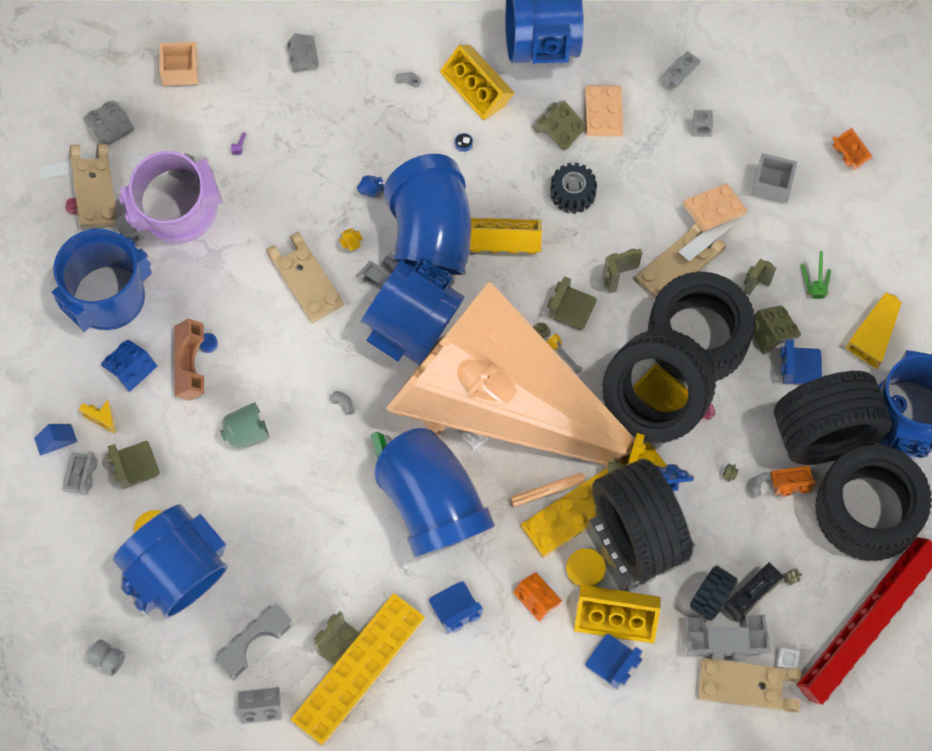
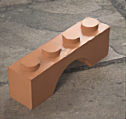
M186 319L174 326L175 397L189 401L204 394V376L198 374L195 369V355L200 344L204 341V323L192 319Z

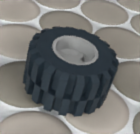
M567 163L566 167L562 165L560 170L557 169L551 178L550 192L554 205L558 204V209L562 210V208H565L564 212L568 213L569 210H572V214H576L577 210L580 213L584 212V207L588 209L590 204H593L596 197L597 181L595 174H592L590 168L586 169L584 164L579 166V163H575V165Z
M718 565L714 566L691 600L690 608L712 621L732 593L738 578Z

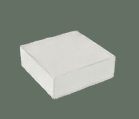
M780 647L776 667L798 669L800 651Z

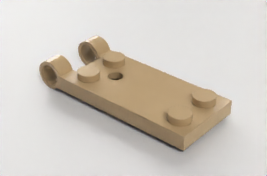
M97 144L98 159H81L80 145H70L69 154L80 228L116 226L117 214L108 158V145ZM89 174H94L96 177L91 178Z
M695 223L685 235L637 274L635 279L656 299L659 291L668 282H671L672 279L680 275L701 271L726 249L727 244L718 239L710 249L705 248L692 260L688 261L679 251L703 232L698 224Z
M298 231L290 236L297 250L281 257L277 247L272 245L266 249V252L310 322L314 323L343 307L344 302ZM302 266L303 270L297 271L296 268Z
M702 658L698 700L796 713L800 711V700L792 698L782 699L783 681L799 682L802 678V670ZM759 683L765 684L764 690L758 688Z

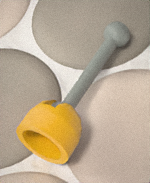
M558 334L552 335L546 343L553 350H559L574 366L577 373L582 372V367L577 365L562 349V340Z

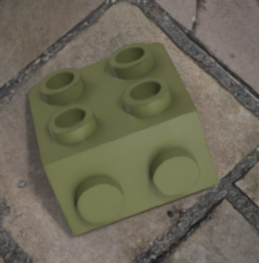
M565 100L557 103L552 102L546 108L548 111L535 120L536 124L532 128L536 133L546 131L562 150H566L586 129V125Z
M629 249L625 253H613L606 257L602 282L604 287L608 288L609 293L617 291L620 278L619 273L639 268L642 257L641 249Z
M564 276L562 282L558 281L554 292L556 294L554 298L551 297L547 304V308H549L548 317L583 330L597 299L594 296L571 288V279Z
M781 305L761 309L754 314L756 322L753 336L764 354L770 353L780 342L786 341V339L792 340L801 336L797 325L789 316L788 311Z
M148 441L140 442L119 451L115 444L108 446L109 454H106L110 465L114 464L115 471H112L116 483H121L123 489L159 476L160 471Z

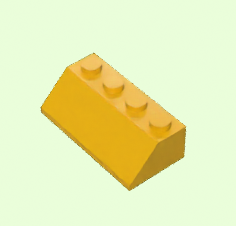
M459 44L439 71L483 120L504 108L515 94L471 45Z
M471 217V252L479 253L481 250L489 251L490 253L507 251L511 254L518 252L536 254L541 252V219Z
M580 585L574 631L601 636L610 634L615 638L654 644L661 608V597Z

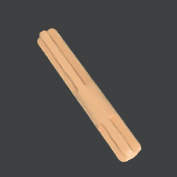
M578 473L514 495L511 497V503L513 507H517L567 490L568 488L583 484L585 477L583 473Z

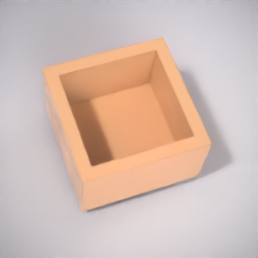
M196 42L160 43V77L163 86L199 84V53Z

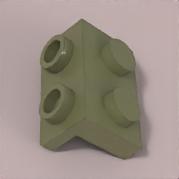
M760 258L756 266H751L746 274L747 277L743 283L746 285L744 292L751 295L759 281L770 286L777 268L771 262Z

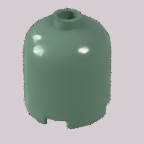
M255 402L229 413L223 418V430L220 431L224 441L228 440L229 444L234 448H242L269 438L267 426L264 420L260 421L258 413L261 412Z

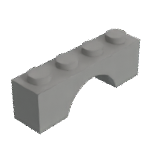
M276 603L273 606H268L264 609L262 616L258 620L254 619L251 621L245 632L237 634L227 648L223 647L216 654V663L234 681L248 668L246 653L250 644L263 636H272L279 639L293 626L292 620Z

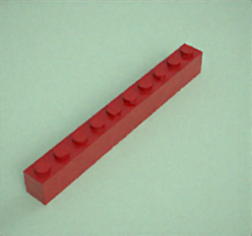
M915 538L797 683L796 686L810 702L823 705L828 701L830 695L842 683L845 676L853 670L854 665L865 655L867 649L877 640L882 630L890 624L891 619L902 609L903 604L914 594L915 589L920 583L926 579V576L932 570V541L930 539Z

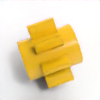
M349 228L341 233L342 238L339 241L343 249L348 248L349 251H353L361 246L360 241L363 238L359 230L355 231L354 228Z

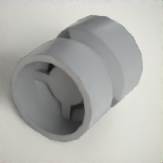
M99 639L90 649L86 662L96 668L101 666L103 672L114 676L122 666L126 654L118 648L111 649L109 643Z

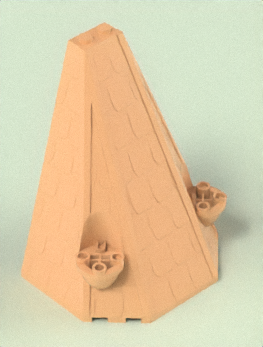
M491 282L486 284L449 332L444 334L386 407L393 414L422 420L426 427L435 432L437 436L446 427L605 466H608V462H613V458H616L617 462H619L624 456H627L633 449L631 445L635 440Z

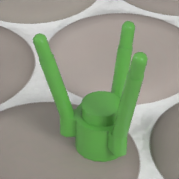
M819 251L818 281H814L813 285H810L805 266L801 264L807 286V294H811L813 299H823L828 295L831 269H828L824 284L822 281L823 251Z

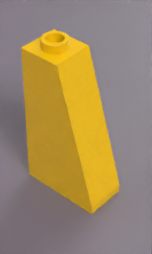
M885 292L851 337L845 349L877 370L884 359L902 302L895 295Z

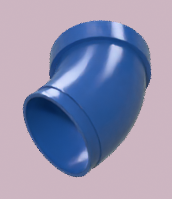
M436 153L420 155L401 164L388 177L384 186V197L392 215L397 219L394 261L399 263L403 259L405 263L415 267L422 257L429 259L434 263V266L440 270L447 271L449 274L465 275L471 245V216L465 192L466 182L458 164L453 158Z
M415 428L405 431L388 443L379 455L374 471L376 483L399 511L410 534L407 540L414 557L447 547L495 526L489 508L483 507L466 470L451 449L432 430Z

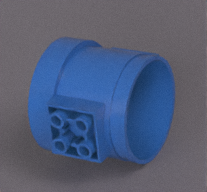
M506 0L505 31L510 63H530L531 59L532 64L568 63L569 57L579 58L582 52L584 33L582 0Z
M107 229L85 230L72 236L59 249L53 266L54 277L58 287L51 293L59 309L83 332L90 327L97 330H115L132 322L142 310L145 302L143 281L152 274L151 263L147 259V253L142 248H136L134 241L129 236L125 237L122 233L119 234ZM118 267L132 273L128 284L119 293L110 298L100 301H85L75 298L80 282L89 273L97 269Z
M421 257L415 267L408 265L401 259L360 320L361 323L366 324L373 330L366 341L397 362L404 355L417 365H420L452 319L465 296L449 286L454 278L447 271L440 270L434 266V263L429 259Z
M906 350L901 360L890 370L887 378L878 385L892 420L889 433L878 443L882 446L885 445L899 450L910 457L924 458L932 451V424L915 422L901 414L891 400L889 385L899 382H910L921 385L932 392V354Z
M181 504L166 509L144 524L127 539L113 557V562L123 572L121 589L127 596L131 595L135 600L133 603L140 612L144 611L148 614L157 607L165 618L176 615L195 602L228 569L227 564L220 559L224 555L226 543L201 514L193 519Z

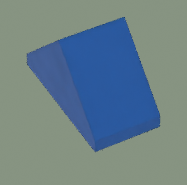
M48 424L34 437L40 456L78 442L71 424Z

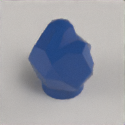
M371 175L362 177L361 182L357 186V191L361 195L374 198L381 191H384L382 177Z

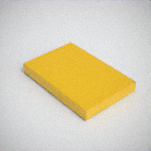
M657 363L633 386L637 397L656 411H676L687 403L688 389Z

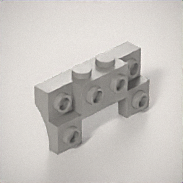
M746 614L744 616L745 627L707 628V630L705 617L684 616L687 655H707V657H712L714 660H721L733 656V659H744L748 654H769L771 648L765 614L748 616Z

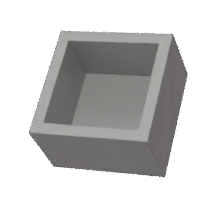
M761 153L751 195L787 203L798 161Z

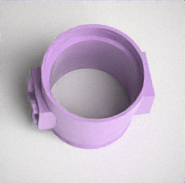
M174 151L156 152L144 158L132 172L129 185L120 188L121 195H119L120 202L127 211L125 212L126 220L132 228L135 227L138 232L147 229L159 240L175 244L191 242L202 236L214 222L218 205L223 203L208 161L204 159L194 163L187 156ZM182 169L190 171L199 177V198L187 214L169 221L156 220L145 215L142 204L143 195L147 186L158 175L170 170Z

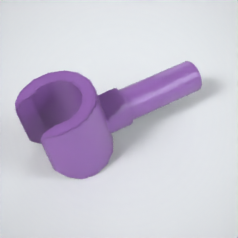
M245 132L242 133L238 144H231L232 155L242 154V145L247 135Z

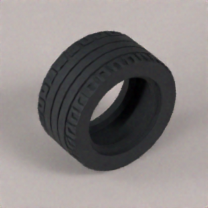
M698 271L686 273L672 279L671 282H668L659 291L651 309L648 330L670 329V331H673L670 323L671 318L679 311L689 307H704L718 313L728 325L730 339L717 348L704 350L712 361L711 364L714 366L717 382V380L728 377L729 374H732L741 365L749 349L756 321L754 309L752 308L753 305L741 287L719 274ZM655 359L656 363L671 376L686 382L682 373L674 365L664 360Z
M653 329L645 333L642 332L629 340L608 364L607 370L604 373L605 376L603 377L604 382L602 383L604 404L635 438L637 433L645 435L643 441H648L649 443H666L667 441L678 440L679 437L682 438L694 429L713 401L716 388L714 366L711 364L712 361L709 359V355L704 351L705 349L699 343H696L693 338L684 335L682 332L670 331V329ZM645 359H660L674 365L682 373L687 383L688 399L686 405L676 411L660 412L643 404L635 394L632 386L631 376L634 365Z
M864 371L833 373L802 384L784 395L775 405L773 413L789 458L793 462L802 465L832 462L845 452H849L852 448L855 449L858 446L862 447L869 444L874 445L889 433L892 426V420L875 377Z
M869 444L862 447L858 446L840 455L827 471L815 499L816 519L819 522L818 525L822 533L825 534V538L836 549L844 552L847 556L866 561L890 559L891 556L894 557L900 554L915 540L929 519L928 516L932 508L931 487L920 466L905 453L885 445ZM858 478H873L884 482L894 490L900 500L902 507L901 522L885 529L870 528L859 523L851 516L844 504V485Z
M639 459L595 479L592 490L598 515L612 547L633 578L638 581H645L691 558L693 545L682 509L665 477L650 460Z

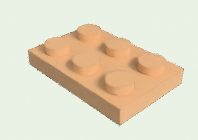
M586 86V136H623L622 86Z
M728 183L688 198L683 202L684 207L703 232L742 217L748 211Z

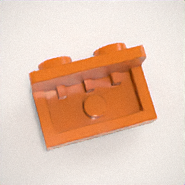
M850 128L838 138L832 137L835 142L832 144L838 153L842 152L845 157L842 159L848 167L852 166L856 170L873 158L853 128Z
M810 465L773 470L770 473L775 495L783 497L790 496L795 492H801V494L810 493L817 484L816 480H813Z
M537 572L522 580L513 591L514 595L538 621H541L547 613L562 603L558 595Z

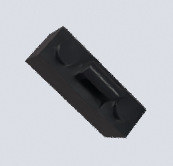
M768 562L726 602L724 609L739 622L781 582L783 575Z

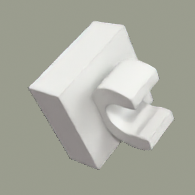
M466 431L461 434V437L473 451L489 439L487 436Z

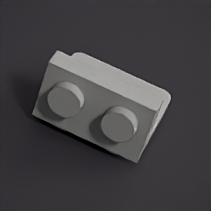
M115 101L105 102L102 107L88 112L83 118L94 130L100 144L109 145L135 130L127 113Z

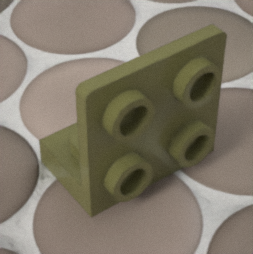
M341 611L337 615L333 614L329 618L328 626L325 630H320L314 638L317 653L333 665L337 663L360 634L359 631L345 622Z

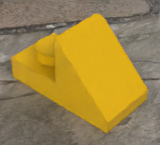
M109 400L105 402L100 410L92 404L89 406L84 403L81 404L79 411L83 417L113 434L116 432L113 411Z
M637 433L628 464L639 459H647L653 463L655 452L645 449L646 444L643 443L645 435Z

